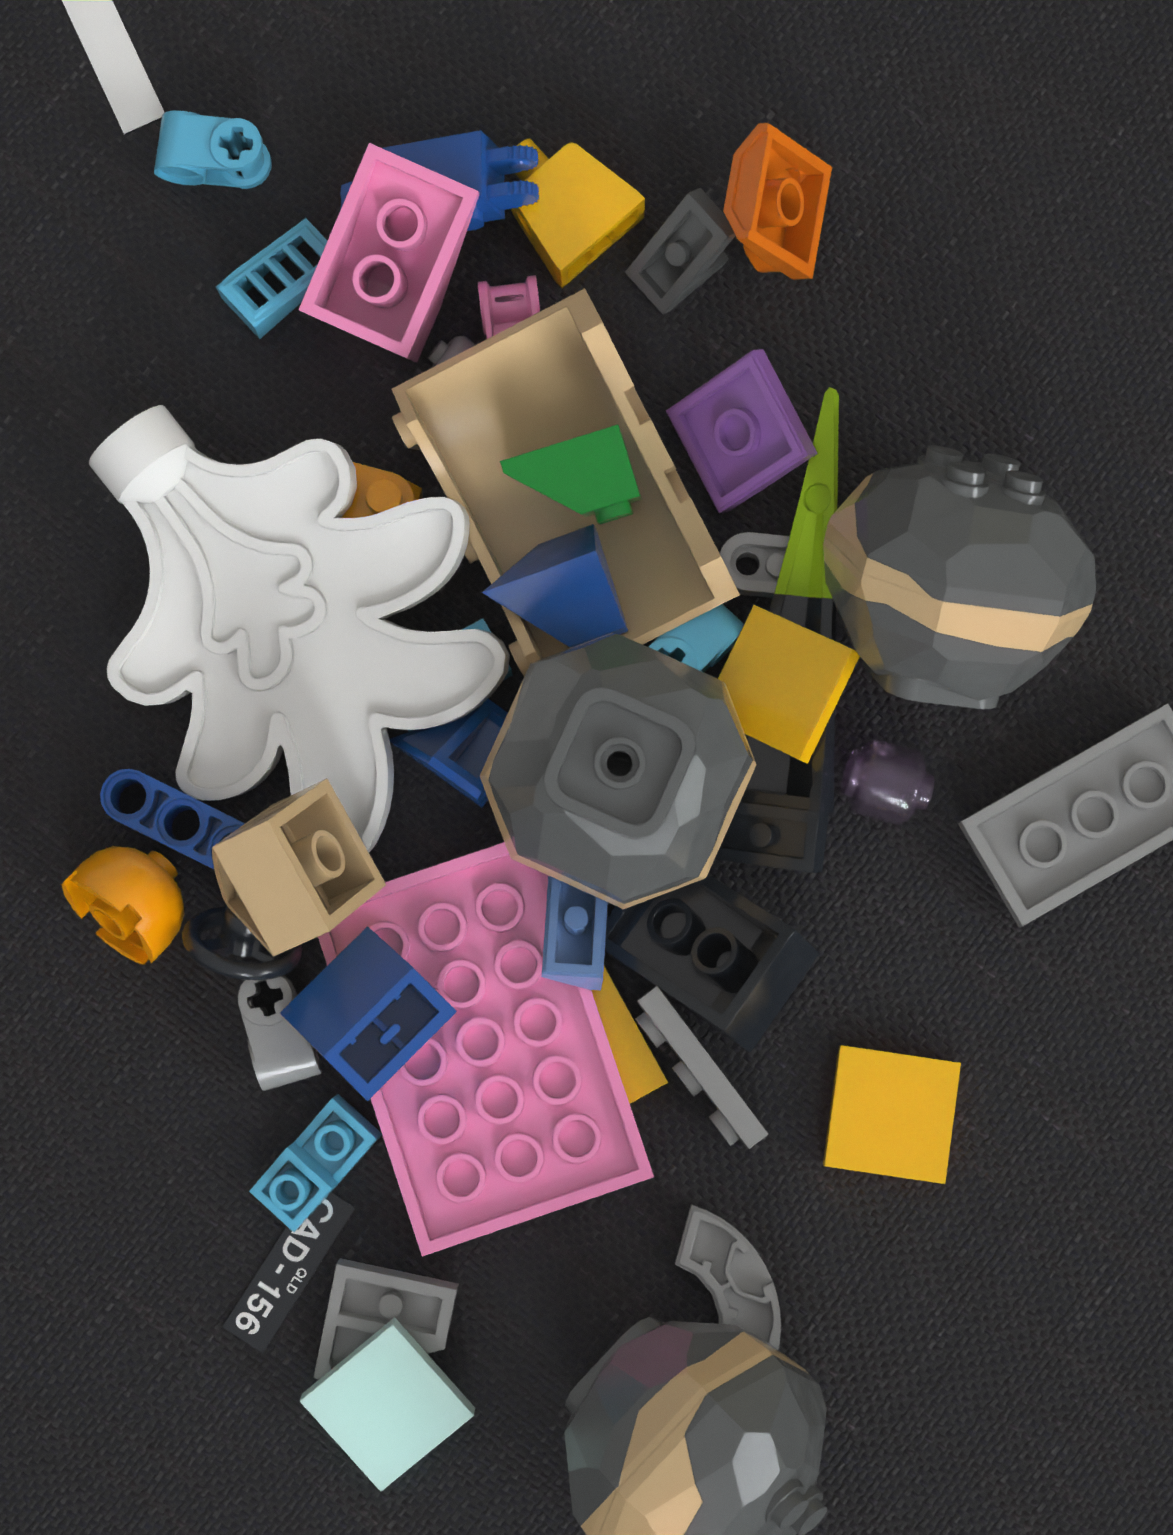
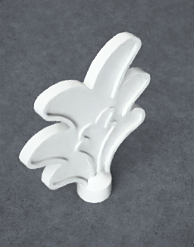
M159 405L141 412L108 436L94 451L89 460V465L117 501L123 504L135 519L146 543L150 566L149 588L144 607L131 631L109 659L107 665L108 680L112 687L127 700L144 706L170 704L188 695L190 692L192 693L190 723L175 771L176 781L180 789L187 795L199 800L212 801L244 794L260 785L272 773L284 750L289 772L291 795L327 778L367 851L370 852L376 845L385 827L393 795L394 766L387 728L403 730L426 729L458 720L481 706L496 691L508 673L510 654L504 642L493 633L481 629L426 632L409 629L386 620V618L410 609L425 601L439 591L454 575L464 557L469 538L470 521L465 507L458 501L449 498L429 497L406 502L366 517L342 518L353 503L357 489L356 468L348 452L341 445L323 439L305 440L261 462L243 465L226 464L211 459L195 448L194 442L165 406Z

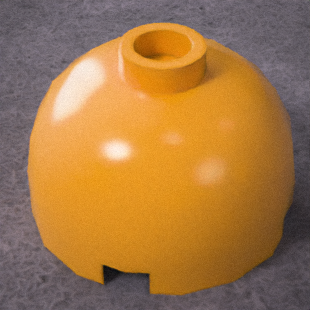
M117 846L97 851L83 861L61 884L64 896L76 914L82 919L90 911L94 919L102 926L95 934L121 955L138 964L144 965L148 960H150V963H153L170 945L181 928L184 917L183 898L180 888L174 881L178 873L173 864L156 851L152 850L147 855L135 848Z

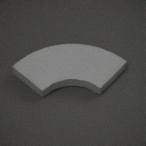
M691 1204L675 1259V1265L696 1275L710 1291L718 1313V1324L737 1325L755 1334L778 1350L781 1333L780 1307L774 1283L765 1263L751 1243L734 1226L712 1212Z

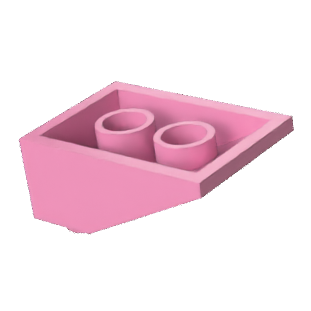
M369 143L301 302L299 311L417 363L441 308L480 192Z

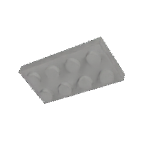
M1168 703L958 823L1019 928L1173 840V711Z

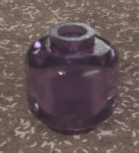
M872 739L861 750L857 748L852 749L842 777L841 794L849 796V805L855 813L900 825L911 818L916 808L921 810L927 808L933 793L935 779L933 775L926 774L925 758L917 749L881 739Z

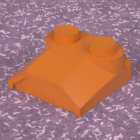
M769 123L757 124L733 154L723 212L737 239L743 243L746 256L757 271L762 273L781 272L793 280L813 279L832 166Z

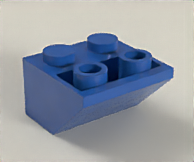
M367 926L280 1014L368 1101L457 1011L406 960Z

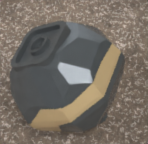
M930 445L927 447L926 455L919 456L916 463L881 469L867 476L833 513L828 521L823 542L825 582L851 645L862 658V666L885 691L911 701L976 709H993L998 705L1001 695L1013 692L1044 669L1079 631L1091 612L1096 594L1095 557L1059 504L1041 490L1043 479L1033 474L1018 471L1019 461L998 454H984L982 463L962 461L963 453L943 446Z
M610 633L530 663L481 771L480 779L511 859L621 909H626L707 877L757 764L727 686L723 681L619 634Z
M654 1317L642 1319L620 1337L577 1383L566 1399L565 1407L571 1413V1417L564 1429L572 1512L586 1535H805L822 1520L827 1512L826 1506L821 1502L823 1493L816 1487L827 1411L820 1385L803 1367L766 1341L737 1325L680 1321L664 1323Z

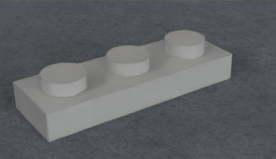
M658 986L639 999L637 1003L644 1012L635 1020L656 1048L664 1042L669 1044L681 1060L672 1069L693 1097L703 1090L717 1108L708 1117L728 1144L731 1146L740 1139L744 1146L750 1149L769 1135Z

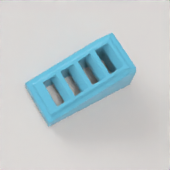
M307 218L242 264L216 286L223 301L259 339L302 302L317 265L313 267L296 248L305 241L321 258L327 240ZM286 256L304 273L299 279L295 280L280 264ZM270 271L286 287L278 294L263 279ZM253 286L268 301L260 308L246 294Z

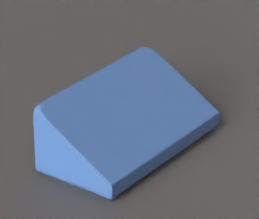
M548 876L542 977L588 990L601 991L604 974L608 902Z

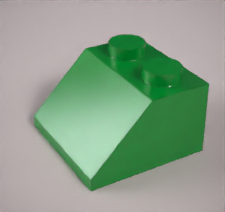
M619 425L500 461L503 473L584 517L595 515L599 525L633 515L630 503L642 500Z

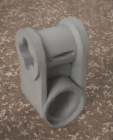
M285 975L269 980H245L241 984L238 993V1006L248 1036L250 1057L262 1091L322 1074L317 1050L280 1014L297 996L292 981ZM267 981L270 989H281L283 992V999L275 1003L274 1009L276 1013L269 1016L265 1007L255 1008L252 997L261 993L260 983Z

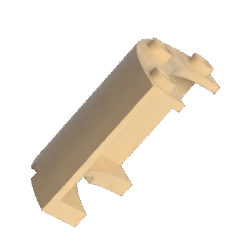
M585 288L392 388L401 411L392 416V419L408 449L418 444L447 498L458 501L465 507L470 521L465 556L470 564L478 559L480 560L491 584L538 544L594 524L627 624L628 632L619 634L643 645L740 595ZM619 425L642 500L630 503L633 515L599 525L595 515L584 517L503 473L500 461ZM502 606L517 638V641L508 646L524 677L530 663L570 649L567 645Z

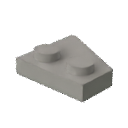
M340 1258L335 1268L313 1378L320 1379L394 1317L427 1354L445 1349L459 1284Z

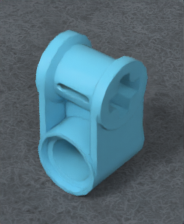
M173 110L162 114L154 174L159 178L181 185L195 186L206 184L249 189L262 184L269 176L272 168L271 156L263 144V139L257 127L250 121L241 118L204 116L188 111Z
M721 604L660 635L650 644L649 648L705 672L710 666L713 667L734 647L744 623Z

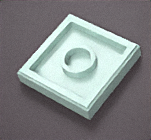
M395 1317L303 1392L300 1398L301 1404L380 1492L471 1419L475 1412V1407Z

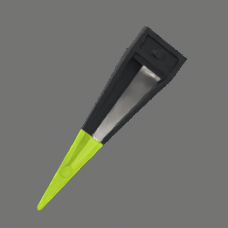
M829 387L824 393L813 445L818 454L808 461L791 534L769 612L836 641V606L825 582L823 550L828 521L837 510L839 395L836 389ZM835 709L808 764L745 734L757 765L715 859L808 873H822L829 812H834Z

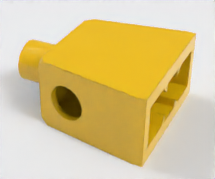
M529 138L517 146L528 145V147L537 149L538 165L528 171L524 170L515 174L522 181L528 180V182L537 184V187H539V200L528 206L523 205L522 207L512 208L511 211L556 283L563 288L644 218L645 198L576 143H567L549 159Z

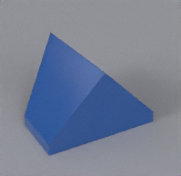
M594 524L538 544L482 592L570 648L610 633L622 634L628 632L601 541Z
M487 699L479 708L458 720L436 727L416 729L389 740L400 750L483 808L488 801V797L481 782L480 774L508 712Z

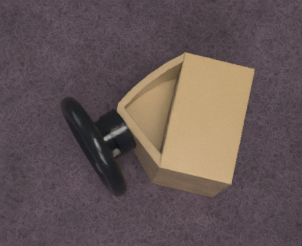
M327 778L272 804L212 847L214 870L226 905L225 907L204 910L189 919L182 932L183 944L188 954L196 962L215 973L241 980H269L288 974L298 966L303 956V943L330 932L386 886L384 879ZM222 925L220 938L201 940V933L204 930ZM224 955L252 956L263 962L240 961L225 957Z

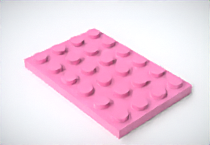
M505 842L385 882L386 886L335 928L318 936L328 966L368 926L406 960L457 1011L371 1097V1102L422 1256L654 1177L592 991L542 977L548 875L511 859Z

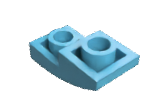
M337 1094L325 1105L300 1136L282 1152L249 1192L290 1230L295 1232L381 1137L382 1133Z

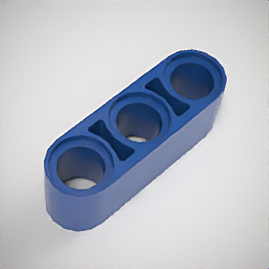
M122 769L109 775L103 783L100 792L101 805L106 814L111 818L213 870L212 847L245 824L133 769ZM130 785H143L146 790L145 804L135 813L124 814L119 802L121 793ZM186 810L196 811L200 821L197 833L188 840H176L172 832V824L176 816Z

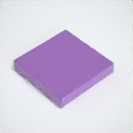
M763 349L752 350L666 410L718 513L731 511L818 454Z

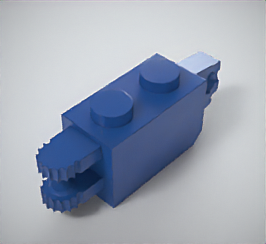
M479 130L383 148L479 191L480 194L467 231L482 228L484 222L505 219L506 209L518 208L523 205L528 206L539 200V187L534 182H528V180L504 182V175L518 173L524 170L528 171L537 167L538 151L533 149V147H528V145H513L512 147L499 148L488 136ZM352 182L341 185L340 210L343 206V203L345 201V198L348 194Z

